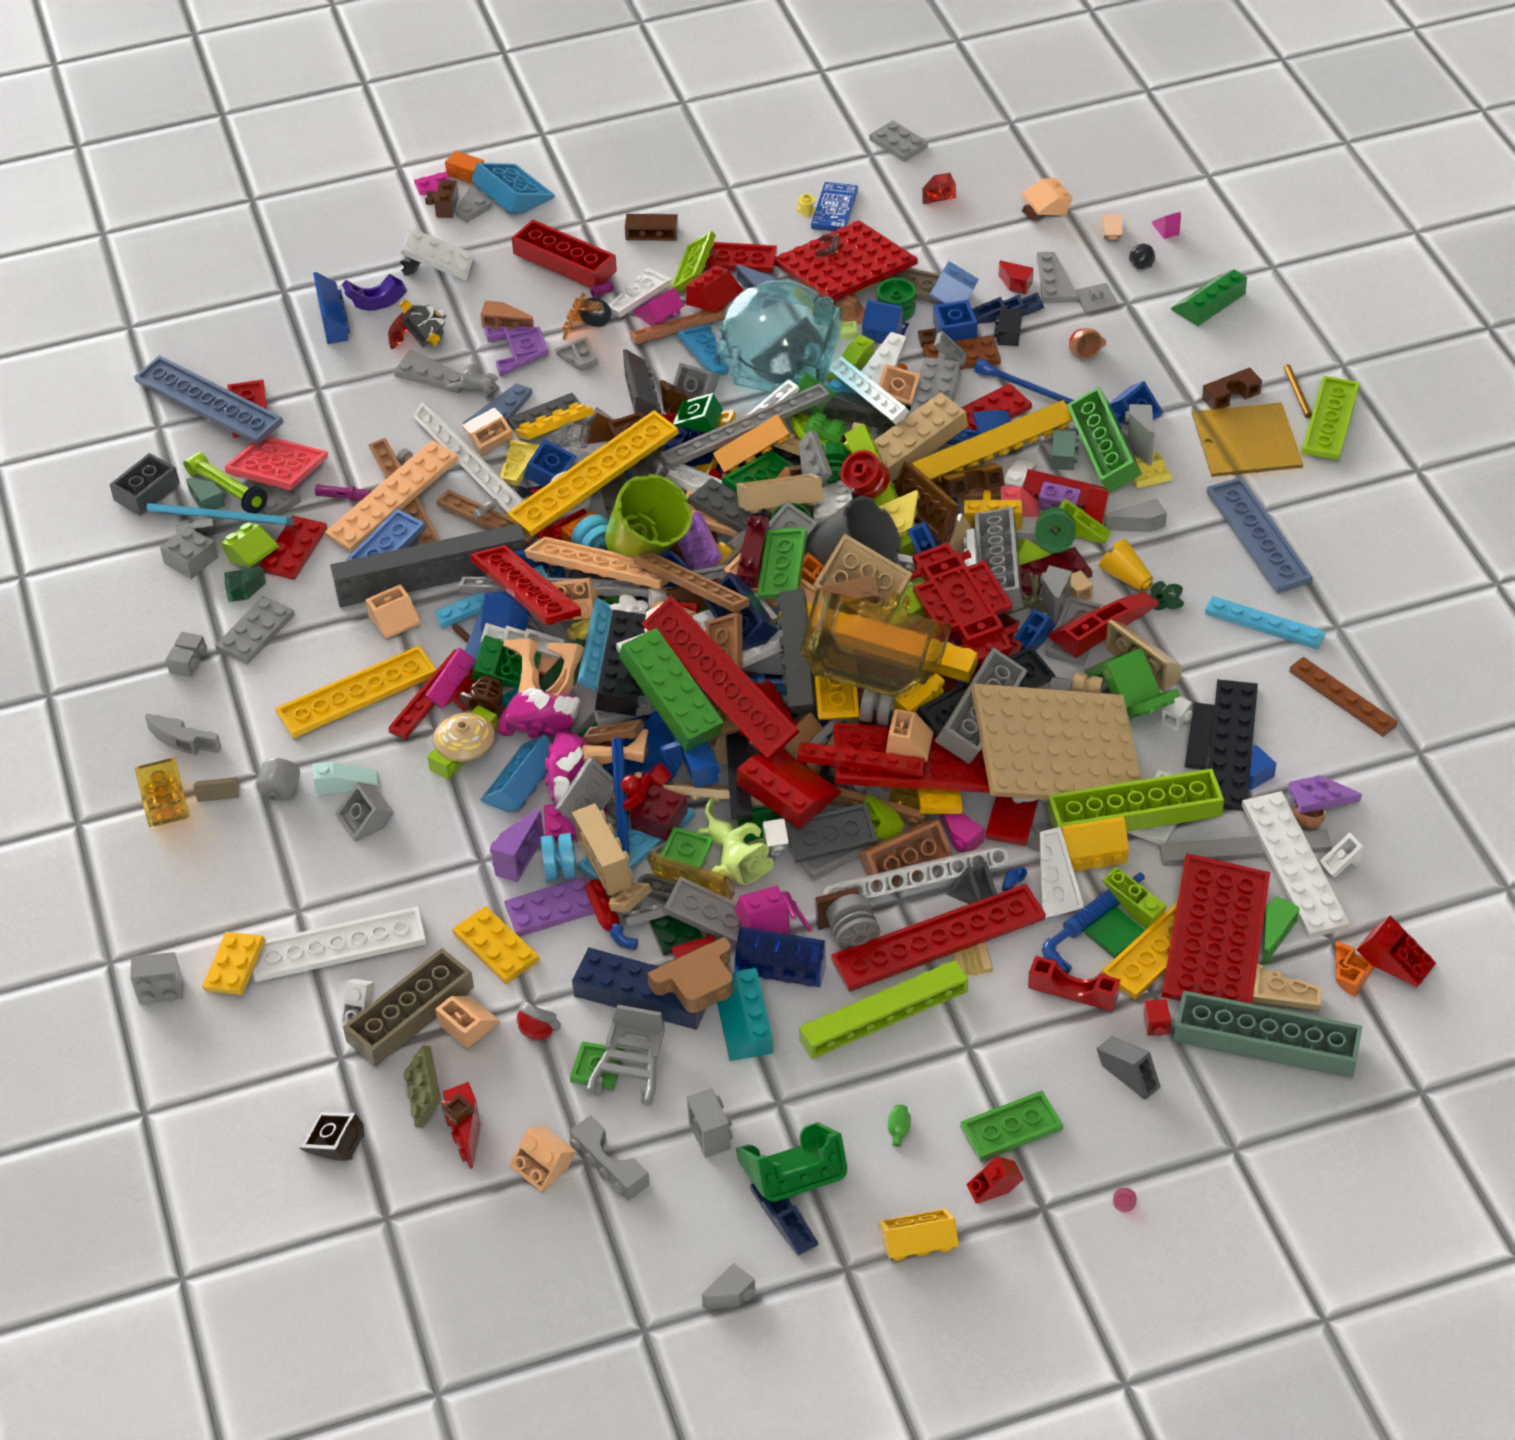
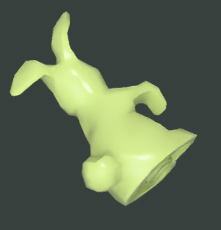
M712 797L709 799L705 809V816L709 821V826L698 827L696 833L714 837V844L723 848L721 865L714 866L709 872L711 879L717 883L731 879L744 886L750 884L773 869V859L767 857L769 847L764 844L763 838L755 839L745 844L743 839L749 833L760 837L761 829L755 823L747 822L737 828L732 823L715 818L713 816L715 799Z

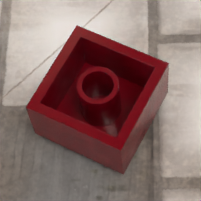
M650 784L642 803L630 811L631 828L667 841L673 827L678 828L688 813L687 797Z

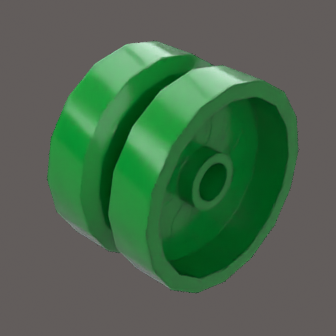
M891 278L878 285L877 301L902 306L903 321L910 319L915 314L916 289L914 284L903 278Z

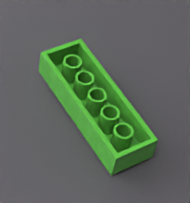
M1099 386L1067 404L1099 479L1110 493L1143 474L1111 404Z
M657 628L622 644L619 658L685 752L720 735L724 723Z

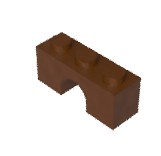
M1249 367L1203 385L1202 400L1213 412L1230 406L1231 394H1239L1245 400L1261 394L1262 379Z
M995 463L941 476L943 492L950 498L967 495L969 490L975 488L991 489L1005 485L1002 467Z

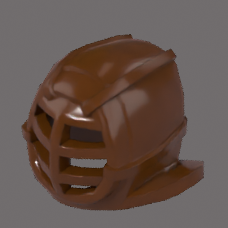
M487 675L480 677L470 687L468 694L462 691L458 694L461 703L469 707L471 711L479 705L496 714L497 717H501L506 708L501 706L503 702L501 681Z

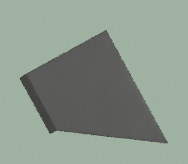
M987 861L966 868L946 895L967 904L996 895L997 892Z

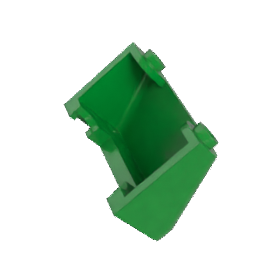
M816 1122L805 1126L801 1130V1146L770 1156H761L756 1146L748 1144L736 1148L737 1158L760 1194L769 1201H779L840 1181L846 1176L847 1162L841 1133Z

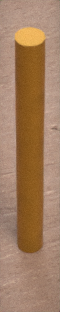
M1287 364L1284 366L1286 375L1304 416L1310 418L1312 416L1311 410L1291 365Z

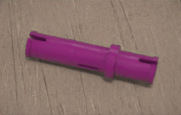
M320 484L315 486L316 496L349 499V501L363 500L372 492L370 489H356L354 486H350V488Z

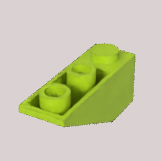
M1115 867L1102 880L1129 915L1144 928L1148 929L1165 913L1166 904L1118 867Z

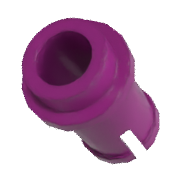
M608 280L600 285H593L590 288V293L593 298H600L601 295L614 290L613 284Z

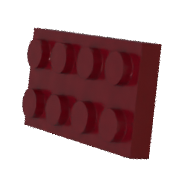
M1072 547L1020 565L1022 592L1027 596L1033 594L1029 573H1033L1034 580L1035 575H1039L1037 593L1039 595L1042 584H1040L1041 575L1043 572L1046 573L1049 566L1072 571V574L1081 570L1087 578L1092 577L1093 571L1076 547Z

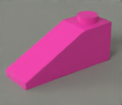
M964 813L937 814L955 850L964 853L975 850L984 843V828Z

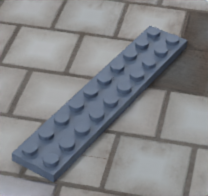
M160 355L134 376L137 383L257 445L284 423L282 417Z

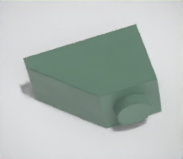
M195 478L186 479L189 493L199 508L216 510L225 506L223 500L225 493L221 487L218 488L214 481Z

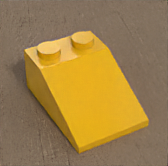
M854 659L813 661V679L818 720L859 718Z

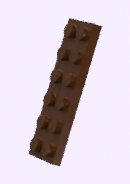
M904 461L894 486L898 498L917 490L920 499L917 500L916 508L918 510L915 518L920 523L925 521L938 540L946 542L948 535L952 531L954 520L958 516L960 506L911 462Z

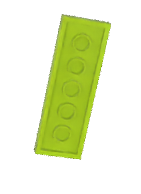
M1323 376L1303 444L1302 454L1334 460L1340 459L1360 382Z

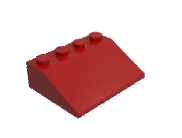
M783 749L771 760H768L763 753L751 756L737 768L736 785L799 830L841 794V790L803 763L797 761L796 758Z

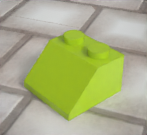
M253 523L243 524L237 532L227 535L226 539L220 543L229 562L249 568L279 547L260 525Z

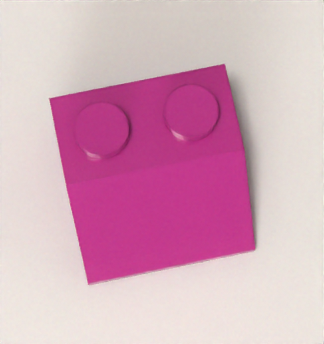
M672 288L633 310V313L651 326L655 323L666 322V317L669 315L671 318L681 313L679 309L685 306L675 288Z
M778 885L739 896L734 911L751 945L768 941L779 935L791 933L787 903Z

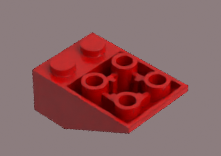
M1391 915L1376 925L1356 949L1371 966L1415 987L1422 983L1436 964L1432 957L1425 952Z
M469 1082L444 1090V1100L441 1101V1104L444 1106L460 1094L474 1107L475 1112L458 1125L444 1114L447 1126L452 1129L453 1141L460 1148L458 1151L462 1162L467 1161L469 1168L472 1169L481 1123L475 1095Z

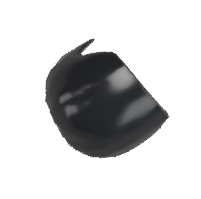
M1146 243L1137 244L1129 254V261L1133 262V266L1137 267V269H1143L1148 266L1151 268L1156 260L1153 247Z
M405 256L404 260L400 261L404 266L401 269L403 275L413 274L421 264V262Z

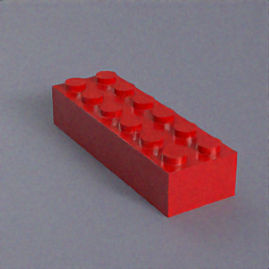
M534 219L511 238L514 255L590 288L593 285L605 283L617 272L615 254Z

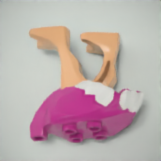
M532 639L505 640L504 647L522 656V674L519 692L511 699L498 722L497 733L502 736H513L514 732L518 730L528 734L530 738H537L544 734L553 737L556 736L557 730H569L574 724L581 704L580 698L576 696L571 697L569 693L573 688L574 672L582 658L584 647L578 643L548 644L547 649L560 655V658L564 660V665L555 683L548 690L543 691L539 685V672L534 663L538 643Z
M643 729L633 743L623 747L624 759L644 763L648 753V730ZM557 730L554 743L549 745L548 755L550 758L546 757L545 770H548L545 785H549L551 800L555 802L560 801L588 758H593L598 764L613 762L612 747L588 745L585 739L573 732ZM636 772L634 776L640 778L642 777V772ZM615 793L610 800L615 801Z

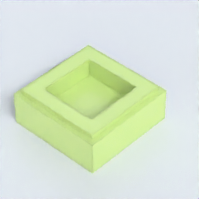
M856 321L838 323L840 339L856 338L858 336Z

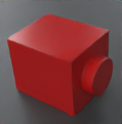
M1167 999L1145 1001L1143 1015L1147 1036L1170 1034L1171 1018Z

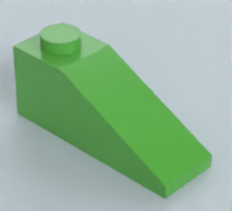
M1278 896L1265 907L1263 962L1266 964L1295 926L1299 917L1300 907Z

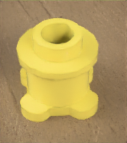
M806 193L798 198L800 206H797V211L802 213V216L808 217L809 214L815 213L816 207H813L815 202L814 196Z

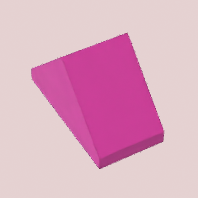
M1181 212L1152 221V225L1164 239L1180 234Z

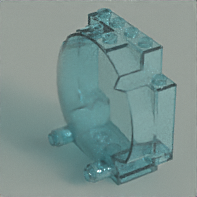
M772 280L759 283L756 288L745 290L736 296L735 301L731 300L730 306H726L724 313L726 318L724 322H721L719 332H722L720 337L721 345L717 346L715 357L718 358V365L732 367L731 377L734 378L735 385L771 393L772 386L782 385L788 379L797 385L805 372L821 383H825L842 329V308L835 307L832 298L828 296L819 297L816 291L798 282Z

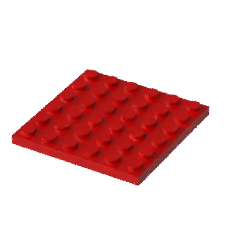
M860 220L775 257V266L829 303L918 264L916 256Z

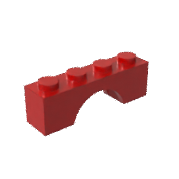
M1035 956L1029 971L1028 988L1113 1012L1119 997L1121 979L1100 973L1091 979L1076 978L1064 972L1057 961Z

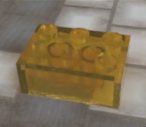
M175 757L135 767L149 828L190 818Z

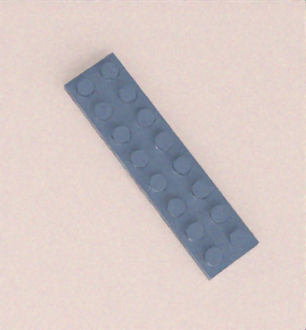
M1242 477L1207 487V494L1276 593L1312 582L1313 576Z

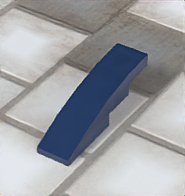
M1037 292L1022 299L1020 294L1004 301L1000 296L974 307L972 310L977 324L996 322V315H1000V308L1022 309V316L1043 309L1044 305Z
M754 1183L750 1185L752 1193L769 1219L798 1256L819 1245L795 1205L792 1206L788 1198L774 1202L769 1201L760 1194Z

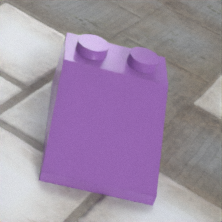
M540 809L534 810L501 832L496 841L492 842L490 853H492V866H494L495 876L519 882L541 843V836H544Z

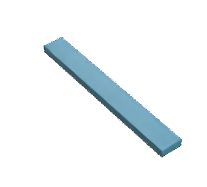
M147 503V510L157 513L197 517L209 516L210 518L294 525V518L285 516Z

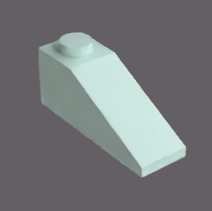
M338 762L312 764L316 795L350 792L357 782L378 788L377 770Z

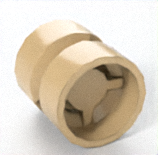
M1075 672L1071 691L1102 693L1104 677L1093 675L1091 678H1088L1087 674Z

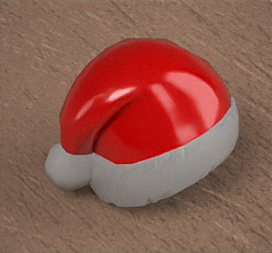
M527 1000L522 1001L517 1013L518 1029L528 1039L545 1040L550 1037L553 1031L559 1030L561 1024L556 1019L557 1014L538 1008Z

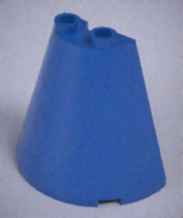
M657 711L650 713L648 718L638 716L628 720L642 719L645 725L643 729L648 730V753L644 763L624 759L625 776L635 775L636 772H642V776H644L656 764L662 762L672 773L667 782L671 781L677 775V771L682 765L683 753L680 743ZM636 738L622 739L623 747L629 746ZM613 762L603 764L602 768L614 778Z

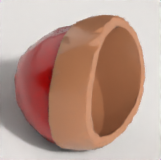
M1091 328L1077 329L1069 339L1071 353L1080 359L1094 357L1106 345L1105 338H1102L1099 332Z

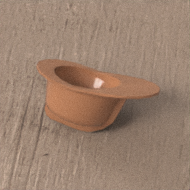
M852 293L838 299L832 305L833 312L843 322L856 321L857 325L863 323L865 308L860 304L856 294Z

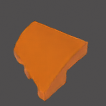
M1337 941L1335 943L1336 982L1344 991L1356 997L1375 967L1371 966L1364 957L1355 954L1354 947Z

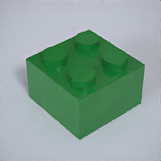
M714 393L682 401L673 425L678 428L679 435L683 441L694 439L717 428L723 408Z

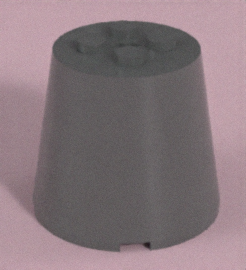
M859 496L850 500L814 530L806 541L805 554L810 553L825 566L842 536L846 534L897 564L899 561L897 559L898 552L901 551V542L897 527L885 508L880 509L875 504L876 501L869 497Z

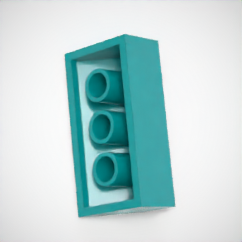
M757 968L735 971L731 974L733 982L732 995L724 1001L717 1002L729 1061L773 1054V1037Z

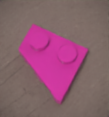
M446 172L415 179L414 185L419 195H427V192H434L436 194L439 181L450 179Z

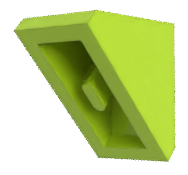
M1028 539L1018 540L1020 565L1050 555L1048 551Z

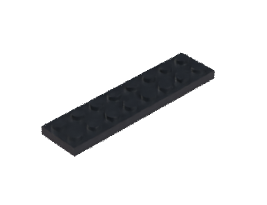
M1031 645L1009 657L1027 669L1018 687L1039 688L1056 676ZM964 682L917 709L916 713L933 731L936 737L970 682Z
M1217 679L1208 769H1213L1224 798L1223 809L1244 811L1242 801L1248 799L1258 683Z

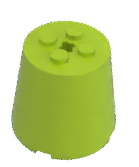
M659 475L635 476L628 480L617 496L605 531V542L608 550L633 557L647 551H651L659 556L681 540L691 526L692 510L689 508L688 498L674 482Z

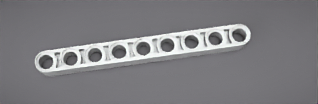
M997 846L976 849L831 884L824 888L822 896L830 894L833 890L842 891L857 885L860 895L865 896L867 899L959 877L966 868L973 866L972 860L977 855L980 858L979 863L987 861L989 869L1003 866L1008 860V853L1005 849ZM999 851L1000 857L994 862L993 853ZM958 860L960 867L957 871H953L952 865ZM938 865L940 868L939 874L933 876L932 869ZM918 870L920 876L916 881H913L912 873ZM898 875L899 883L893 886L891 880L893 876ZM874 880H878V889L872 891L871 883Z

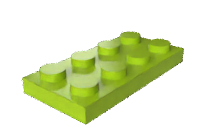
M712 231L687 245L670 290L675 288L677 292L684 291L687 284L701 275L706 267V260L710 256V250L714 246L713 242L716 235Z

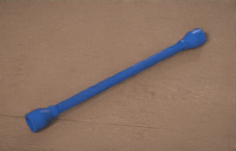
M978 359L975 364L974 372L981 375L997 376L1056 401L1064 400L1066 405L1074 401L1066 396L1000 371L985 360ZM1114 412L1119 424H1121L1123 416Z

